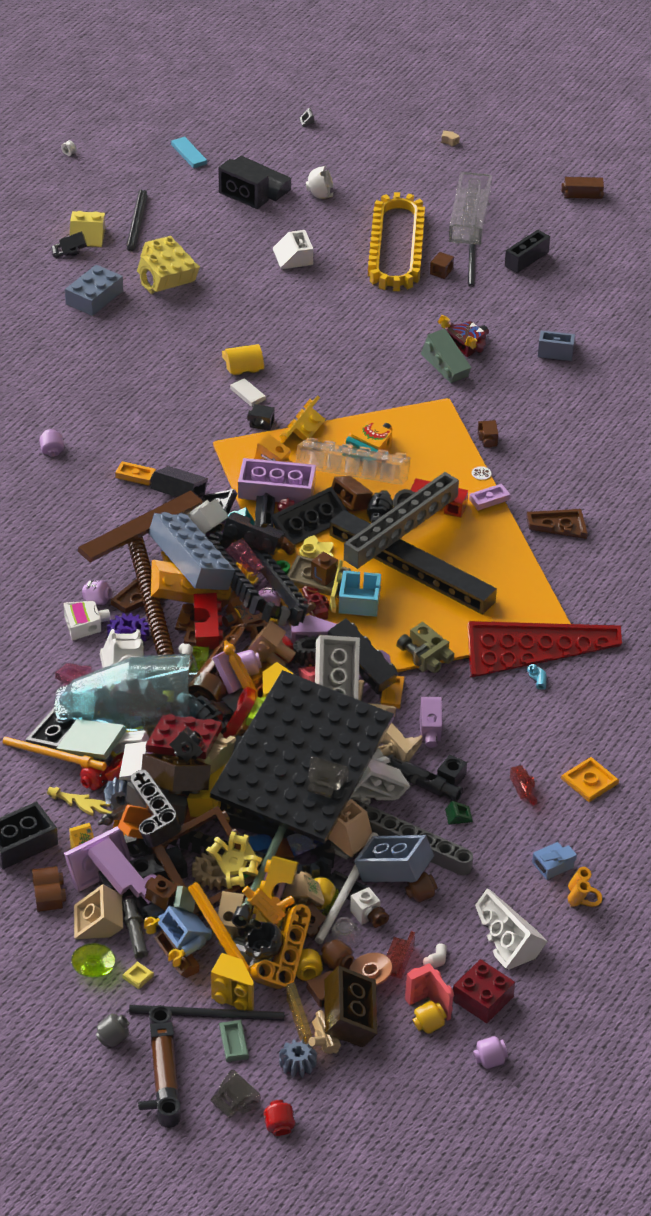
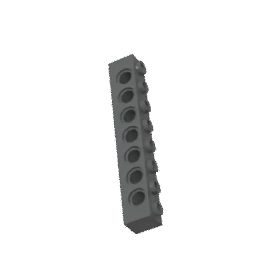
M446 472L442 473L344 543V561L357 569L456 499L458 497L459 480Z

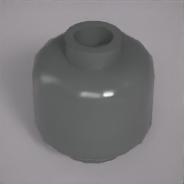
M109 1014L97 1025L96 1036L98 1040L106 1047L118 1046L129 1036V1021L123 1015Z

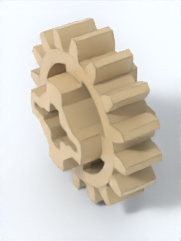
M204 853L201 854V858L196 857L195 862L192 864V877H195V882H201V887L208 885L210 890L213 889V886L217 887L218 890H221V886L227 888L226 876L216 859Z

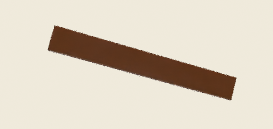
M189 491L79 546L78 552L91 563L148 534L154 513L187 514L201 505L203 501L192 491Z

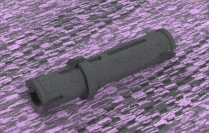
M127 899L126 902L123 901L122 906L125 912L124 922L129 929L134 957L136 959L144 958V956H148V951L141 928V915H138L136 901L134 899Z

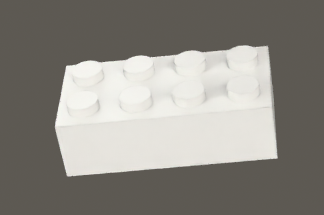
M320 635L316 640L315 683L358 699L360 638Z

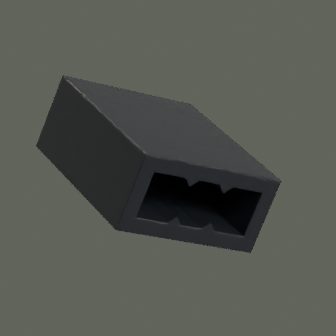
M168 466L154 471L150 482L152 483V490L175 497L192 491L200 498L205 495L208 478Z

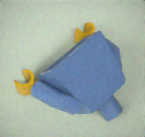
M168 906L165 913L159 915L157 919L147 917L144 921V929H146L147 934H154L157 925H160L174 945L181 949H173L169 953L168 961L173 960V967L180 966L184 955L187 957L196 950L201 949L206 944V941L212 937V930L207 928L196 914L172 906Z

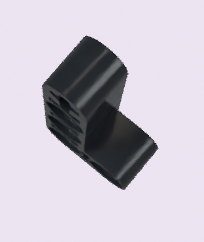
M146 770L134 772L131 776L133 787L151 814L150 818L140 824L139 830L145 844L148 847H156L179 834L182 826L175 810Z

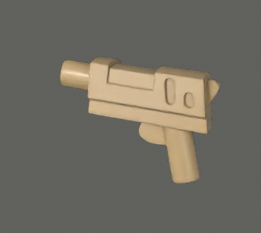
M319 1010L315 1013L316 1018L312 1021L316 1032L315 1037L309 1038V1045L321 1046L323 1052L336 1054L341 1047L340 1041L336 1037L325 1034L324 1011Z

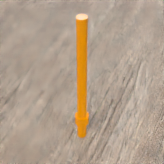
M4 737L2 741L4 745L80 764L83 768L92 767L104 771L107 766L105 762L94 760L93 757L86 755L82 757L9 737Z

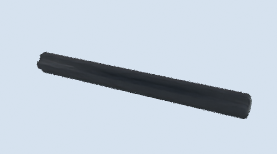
M139 190L126 245L128 251L136 249L147 199L146 190Z

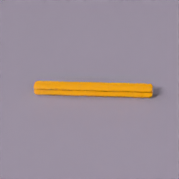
M197 882L193 883L188 887V890L227 955L242 959L249 972V965L200 884Z

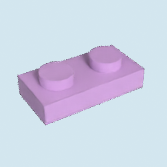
M502 484L469 494V500L477 510H481L510 500V493Z

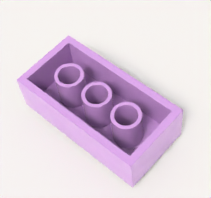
M243 458L238 479V498L256 500L257 496H263L265 493H268L275 497V502L290 498L296 504L313 496L316 482V465Z

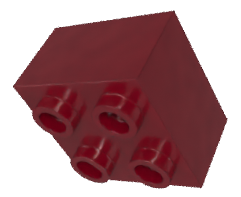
M480 959L453 985V1002L487 1024L514 997L515 981Z

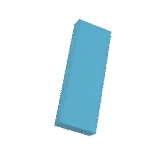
M186 137L171 141V145L192 168L207 164V159Z

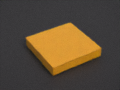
M592 757L561 776L564 782L588 802H591L619 784V779Z

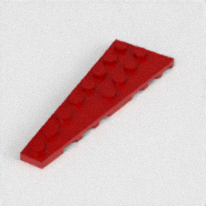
M469 621L467 624L470 677L618 647L622 644L621 625Z

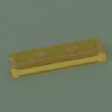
M290 983L286 986V999L300 1041L303 1039L305 1044H308L312 1033L295 983Z

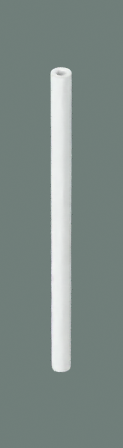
M371 833L367 843L369 842L372 836L379 835L377 833ZM354 865L315 938V941L319 944H322L359 876L356 865Z

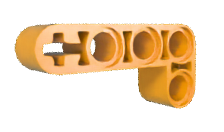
M299 904L286 911L281 929L283 937L282 946L274 956L273 962L263 960L254 963L250 967L249 974L253 981L275 989H281L293 984L311 918L308 906ZM290 931L294 932L296 936L295 941L290 938ZM285 952L290 955V962L285 960ZM260 966L265 970L264 977L259 973ZM280 973L285 977L284 983L279 980Z

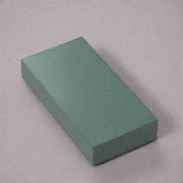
M236 1020L219 1023L226 1062L249 1059L242 1021Z

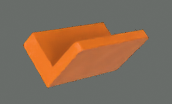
M127 805L118 828L129 837L143 839L139 826L144 820L150 818L151 814L147 808Z

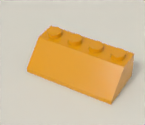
M152 560L151 597L194 603V594L217 593V601H221V607L228 604V599L231 595L230 587L229 590L196 589L174 563Z

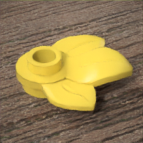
M315 535L310 536L304 540V544L299 550V555L314 559L324 551L334 557L331 553L333 542H318Z

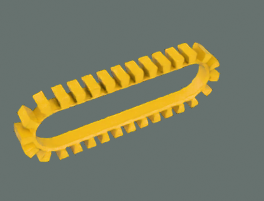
M394 192L393 199H390L385 194L381 196V201L376 200L374 203L368 276H370L372 284L379 282V288L383 290L387 286H393V291H400V286L402 285L408 290L413 287V282L418 283L420 280L425 207H423L421 199L414 201V195L408 193L406 199L400 198V192ZM394 208L407 209L414 214L410 270L401 276H389L379 270L384 214Z

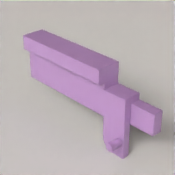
M109 837L89 849L87 855L120 895L130 889L137 898L142 896L148 904L151 903L145 898V885L149 878L153 877L155 879L156 875L151 874L143 879Z

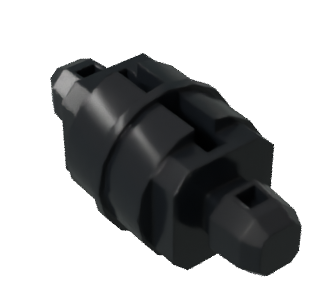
M387 490L374 493L368 503L367 515L371 524L393 509V500Z
M191 694L184 697V704L188 707L187 715L189 717L222 722L221 734L226 732L227 727L223 722V713L213 702H210L202 695L198 698Z

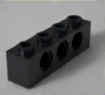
M175 846L165 849L181 879L188 877L187 862L179 847ZM155 853L129 861L143 879L151 874L156 876L160 874L170 881ZM98 871L100 886L104 884L117 892L104 874ZM128 889L122 894V898L133 895V892Z

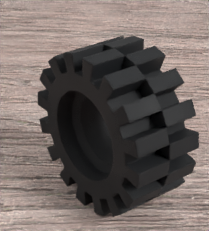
M311 635L310 638L305 636V639L300 638L299 641H295L293 648L296 652L294 656L297 664L299 663L301 666L305 664L306 667H309V665L315 666L316 640L319 636Z

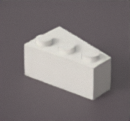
M371 759L351 797H359L360 800H366L367 797H375L376 800H396L404 794L410 785L399 769Z

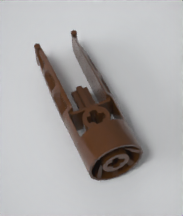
M246 623L230 627L232 631L214 649L212 655L206 660L186 688V696L191 694L198 698L202 695L209 701L213 700L216 703L220 702L221 698L228 694L212 658L224 651L225 640L235 646L247 626ZM246 646L241 652L246 651L249 646Z

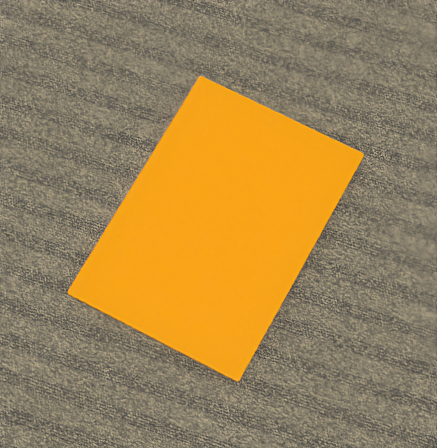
M446 398L326 420L307 443L294 432L283 443L291 450L290 461L316 465V482L313 495L331 487L334 477L352 476L373 492V494L387 490L393 500L398 491L403 489L410 490L415 478L433 481L444 472L459 480V488L468 490V504L461 518L444 514L443 507L400 539L497 588L496 603L483 615L374 558L360 568H355L344 561V543L330 536V528L315 535L318 542H333L331 553L338 560V564L339 560H342L343 567L350 568L351 571L360 572V589H363L364 572L381 574V591L377 617L339 613V598L335 597L336 613L328 610L329 614L326 621L338 624L347 618L350 623H354L358 631L370 640L371 645L376 650H383L390 655L391 663L395 666L397 672L420 667L413 663V655L408 650L402 651L396 644L402 635L407 634L410 637V629L421 622L427 624L443 639L449 641V649L454 652V660L469 658L467 626L469 621L571 624L506 502L477 510L469 500V494L496 486L492 476L485 480L476 479L472 476L474 468L486 467L450 399ZM370 422H375L381 426L389 423L393 429L392 444L379 461L372 459L364 462L351 455L352 452L346 447L348 436L351 437L354 431ZM289 428L213 442V447L231 489H235L238 493V479L243 458H255L257 443L266 433L280 441L281 438L279 436L285 429L289 430ZM237 494L236 500L240 510L246 507L255 521L256 500L239 499ZM275 502L274 514L279 512L277 509L279 502ZM345 506L349 513L369 522L367 509L354 511ZM304 541L295 545L296 552L292 555L287 554L281 548L277 553L271 555L272 559H275V561H287L291 569ZM320 593V595H324L327 597L330 604L331 596ZM281 598V606H287Z

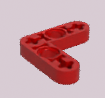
M248 686L241 693L237 709L226 725V732L222 734L225 739L229 736L234 737L255 703L256 691Z

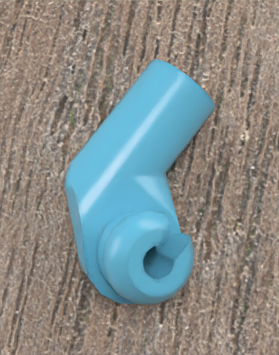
M535 664L529 665L527 671L529 676L537 681L536 688L545 690L546 672Z

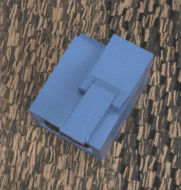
M556 842L534 852L532 863L548 880L574 868L577 854L569 845L562 847L561 844Z

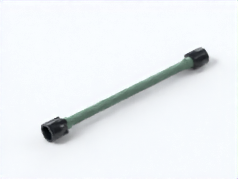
M278 827L259 869L258 876L255 877L251 886L254 892L260 888L261 881L264 880L267 859L271 860L279 848L287 830L284 827ZM247 897L241 906H237L232 917V923L238 928H246L253 915L251 911L252 905L247 901Z

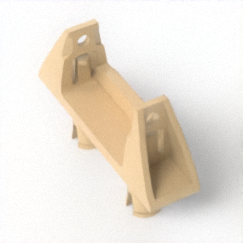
M368 703L393 713L395 717L396 707ZM391 723L381 741L383 745L378 748L382 751L383 756L388 757L392 754L399 760L409 762L421 746L423 736L405 739L403 734Z

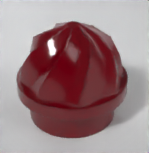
M290 498L280 500L277 504L278 511L280 512L294 505V500H290Z

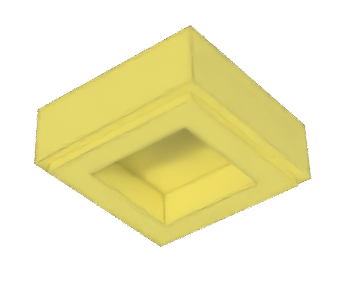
M138 961L123 974V979L137 989H140L154 977V973Z

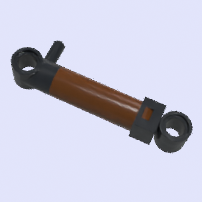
M158 1005L153 1007L149 1013L156 1100L139 1101L138 1109H157L159 1124L165 1128H172L178 1125L181 1119L172 1013L168 1007Z

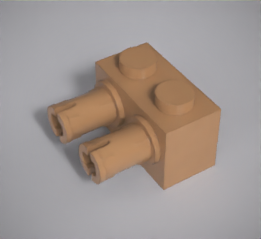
M271 620L247 648V650H253L259 654L261 664L262 662H269L271 666L276 662L285 666L296 653L282 642L286 631Z

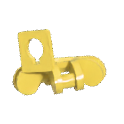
M233 831L230 834L229 845L219 837H216L214 839L215 843L211 848L208 847L206 849V852L216 859L226 876L228 889L234 885L245 887L244 874L258 876L259 871L257 867L262 862V858L255 855L248 843L249 835L239 836ZM235 843L241 845V850L233 849ZM221 848L225 850L222 856L217 853Z

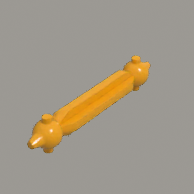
M225 640L224 653L229 655V662L243 689L248 686L256 691V701L258 691L240 656L235 653V646Z

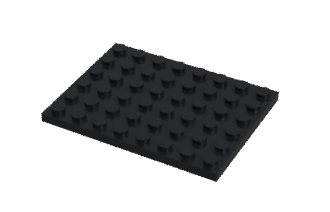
M282 670L212 788L210 798L325 844L391 725L394 714Z

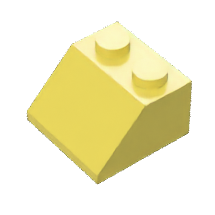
M72 211L70 235L82 231L87 246L102 247L106 228L105 213Z

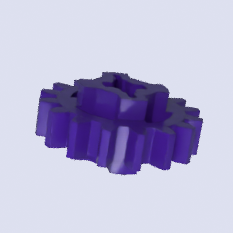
M122 613V617L116 615L115 620L110 619V624L107 625V636H109L112 629H114L116 634H133L139 629L142 641H146V636H149V624L145 618L140 619L139 614L133 616L130 613L129 616H126L125 613Z

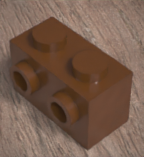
M352 476L334 477L331 487L345 506L354 511L367 509L373 492Z

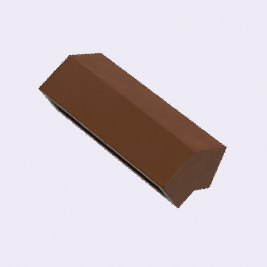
M163 929L154 937L167 957H169L171 950H181L174 945ZM192 954L187 957L184 955L180 966L175 967L179 974L185 978L199 973V963Z

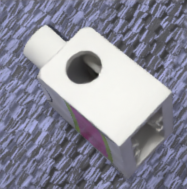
M94 601L63 603L64 616L72 640L101 632V622L110 621L111 619L109 609L98 611Z

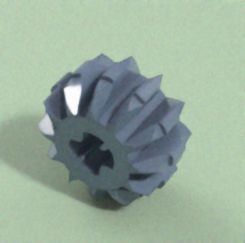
M116 777L113 781H108L107 787L104 789L106 804H111V809L128 803L126 801L128 782L132 783L131 781L119 780Z
M293 1039L292 1044L285 1042L284 1048L279 1052L280 1067L283 1068L285 1074L291 1072L292 1077L299 1073L303 1078L304 1071L311 1074L312 1068H315L317 1065L316 1049H313V1046H310L309 1043L305 1044L303 1039L301 1042H296Z

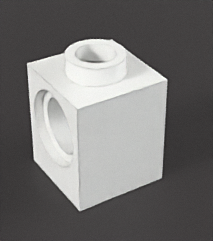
M368 887L351 895L350 911L361 925L369 922L367 916L374 908L380 907V900Z

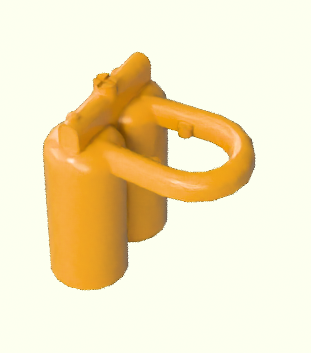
M580 867L568 884V888L571 891L567 898L570 907L579 906L580 904L596 907L602 902L600 891L591 887L588 882L592 874L586 867ZM589 892H592L597 896V901L590 902L584 900Z

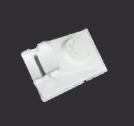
M112 629L104 647L100 650L106 686L110 691L114 689L117 683H121L123 677L130 672L137 673L138 678L146 679L143 642L140 639L141 633L139 629L133 634H116L114 629Z

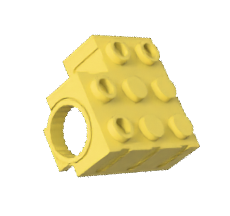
M167 236L145 242L137 272L140 274L141 284L148 292L153 294L154 292L195 281L200 266L194 262L172 236ZM147 271H150L153 276L154 283L152 286L147 280Z

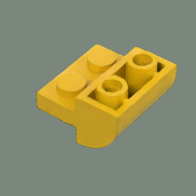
M259 344L229 348L222 351V358L226 361L227 370L230 374L240 375L246 371L255 373L259 372L260 369H264L263 354Z

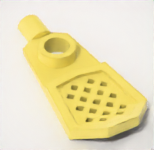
M339 560L329 604V610L336 613L335 597L337 586L341 583L342 572H339L342 569V560Z

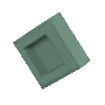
M177 886L174 907L193 913L194 898L187 887Z

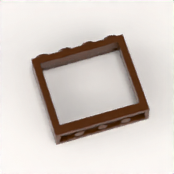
M219 806L207 811L182 825L180 833L156 847H152L172 883H179L180 886L186 887L166 853L164 846L215 818L218 819L228 838H230L232 831L239 835L236 828L231 829L228 823L230 818L225 810L221 811ZM235 843L234 849L241 850V845ZM250 875L245 878V887L249 886L251 888L256 876ZM234 885L232 888H227L223 891L241 894L245 887ZM222 892L209 898L213 908L220 906ZM195 903L193 914L200 917L203 913Z

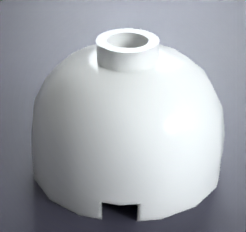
M326 166L312 170L308 176V182H306L307 190L311 191L313 196L320 199L333 197V193H330V188H333V181L329 170H325Z

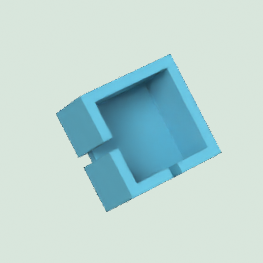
M343 570L339 594V613L377 617L381 591V574L364 572L363 589H360V572Z

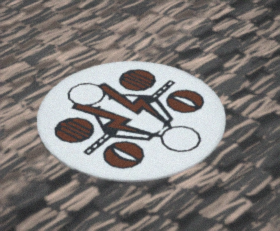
M476 467L472 470V476L476 479L485 480L491 476V471L486 467Z

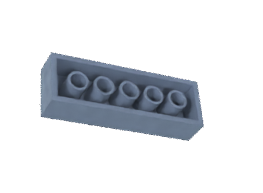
M167 512L162 514L154 513L148 534L196 589L229 590L235 569L222 556L221 552L214 547L213 543L207 539L205 534L200 531L197 525L193 523L189 516L183 513L178 515Z

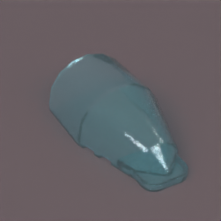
M193 654L132 656L75 678L69 685L62 686L57 690L54 702L55 716L59 719H80L124 725L129 731L154 730L162 715L172 714L177 717H191L188 677L189 674H198L195 657Z

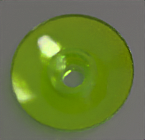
M90 943L80 946L74 951L71 963L74 970L80 975L91 978L101 977L108 974L114 968L115 955L107 946Z

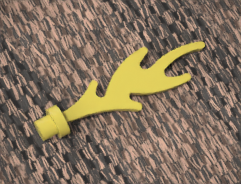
M58 787L48 788L47 795L52 796V799L56 800L59 797L65 800L69 806H72V801H75L76 805L83 812L91 816L94 815L92 809L102 814L112 813V811L101 807H110L111 804H106V801L89 799V794H69L61 792V788Z

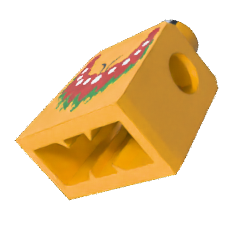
M370 422L354 431L351 437L380 450L379 455L375 459L379 461L392 444L393 429L389 423L381 426L375 422Z

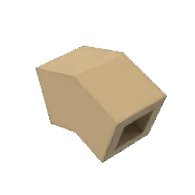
M443 131L441 143L451 146L459 143V135L451 131Z

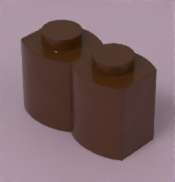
M57 866L32 869L37 912L63 909L62 902H66L65 889L60 887V885H64L63 872L58 873Z

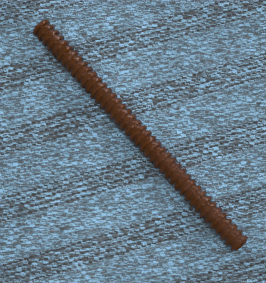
M142 536L128 543L162 676L168 678L173 688V693H175L174 704H170L172 713H174L177 709H180L177 698L182 694L185 695L160 598L151 597L152 569Z

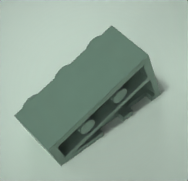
M444 328L427 335L421 355L450 383L468 377L472 367Z

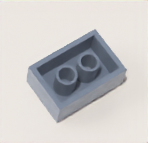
M95 265L65 288L66 304L93 316L123 292V276Z
M426 835L372 836L354 862L363 882H414L419 879L434 857Z

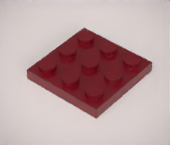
M172 714L162 715L145 745L146 752L176 756L175 750L169 744L188 726L193 732L196 731L203 737L205 745L201 749L204 752L198 758L206 759L222 730V722L213 719L203 720L195 719L194 717H177Z

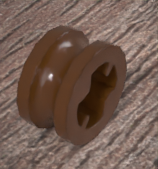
M376 907L368 914L367 919L374 928H377L388 922L389 915L383 907Z

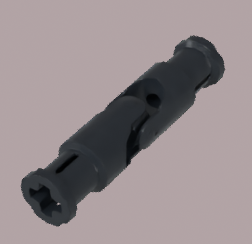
M389 755L390 762L386 764L399 769L408 782L437 796H444L455 802H458L461 798L463 787H457L448 783V780L411 762L399 760L395 755Z

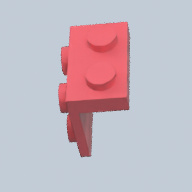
M430 963L420 968L412 969L407 973L405 993L407 1003L412 1005L429 997L435 1004L440 1003L447 1016L445 1019L448 1021L451 1019L453 1011L454 992L452 988L445 984L440 972L435 970Z

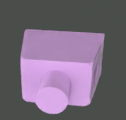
M421 697L420 735L423 736L422 741H425L427 747L434 748L438 745V741H441V697Z

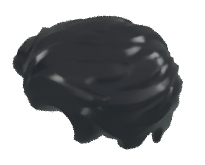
M269 922L262 923V926L259 928H252L244 940L246 955L256 960L274 957L282 946L283 937L280 928L276 924Z

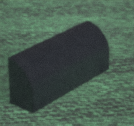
M242 155L235 159L237 162L269 175V199L276 202L291 191L290 177Z

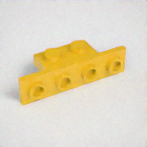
M318 395L313 401L311 399L307 401L303 406L305 410L301 409L295 416L297 420L293 419L287 426L289 430L285 429L279 436L281 443H284L292 432L307 443L326 420L312 408L320 399Z

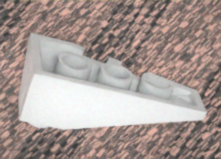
M488 888L475 906L482 924L488 926L490 930L487 938L489 941H494L497 948L493 950L494 956L506 969L509 970L536 959L548 941L533 926Z

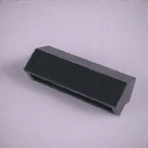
M265 493L263 496H257L256 527H273L271 516L274 514L275 497L268 493Z

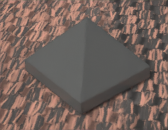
M308 108L300 117L302 127H306L314 122L311 108Z

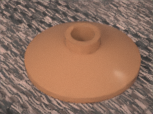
M367 953L354 960L349 970L376 980L377 986L385 982L391 975L392 963L384 954Z

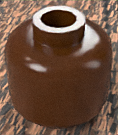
M423 872L417 881H407L408 886L404 887L408 898H413L418 903L434 897L435 890L438 889L433 875H428L426 872Z
M339 939L326 942L321 949L322 962L332 970H335L338 966L348 969L354 961L351 947Z

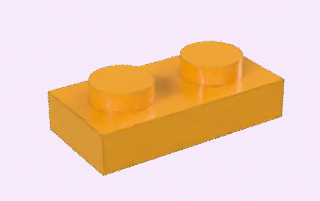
M122 461L115 472V478L150 486L151 476L156 469Z

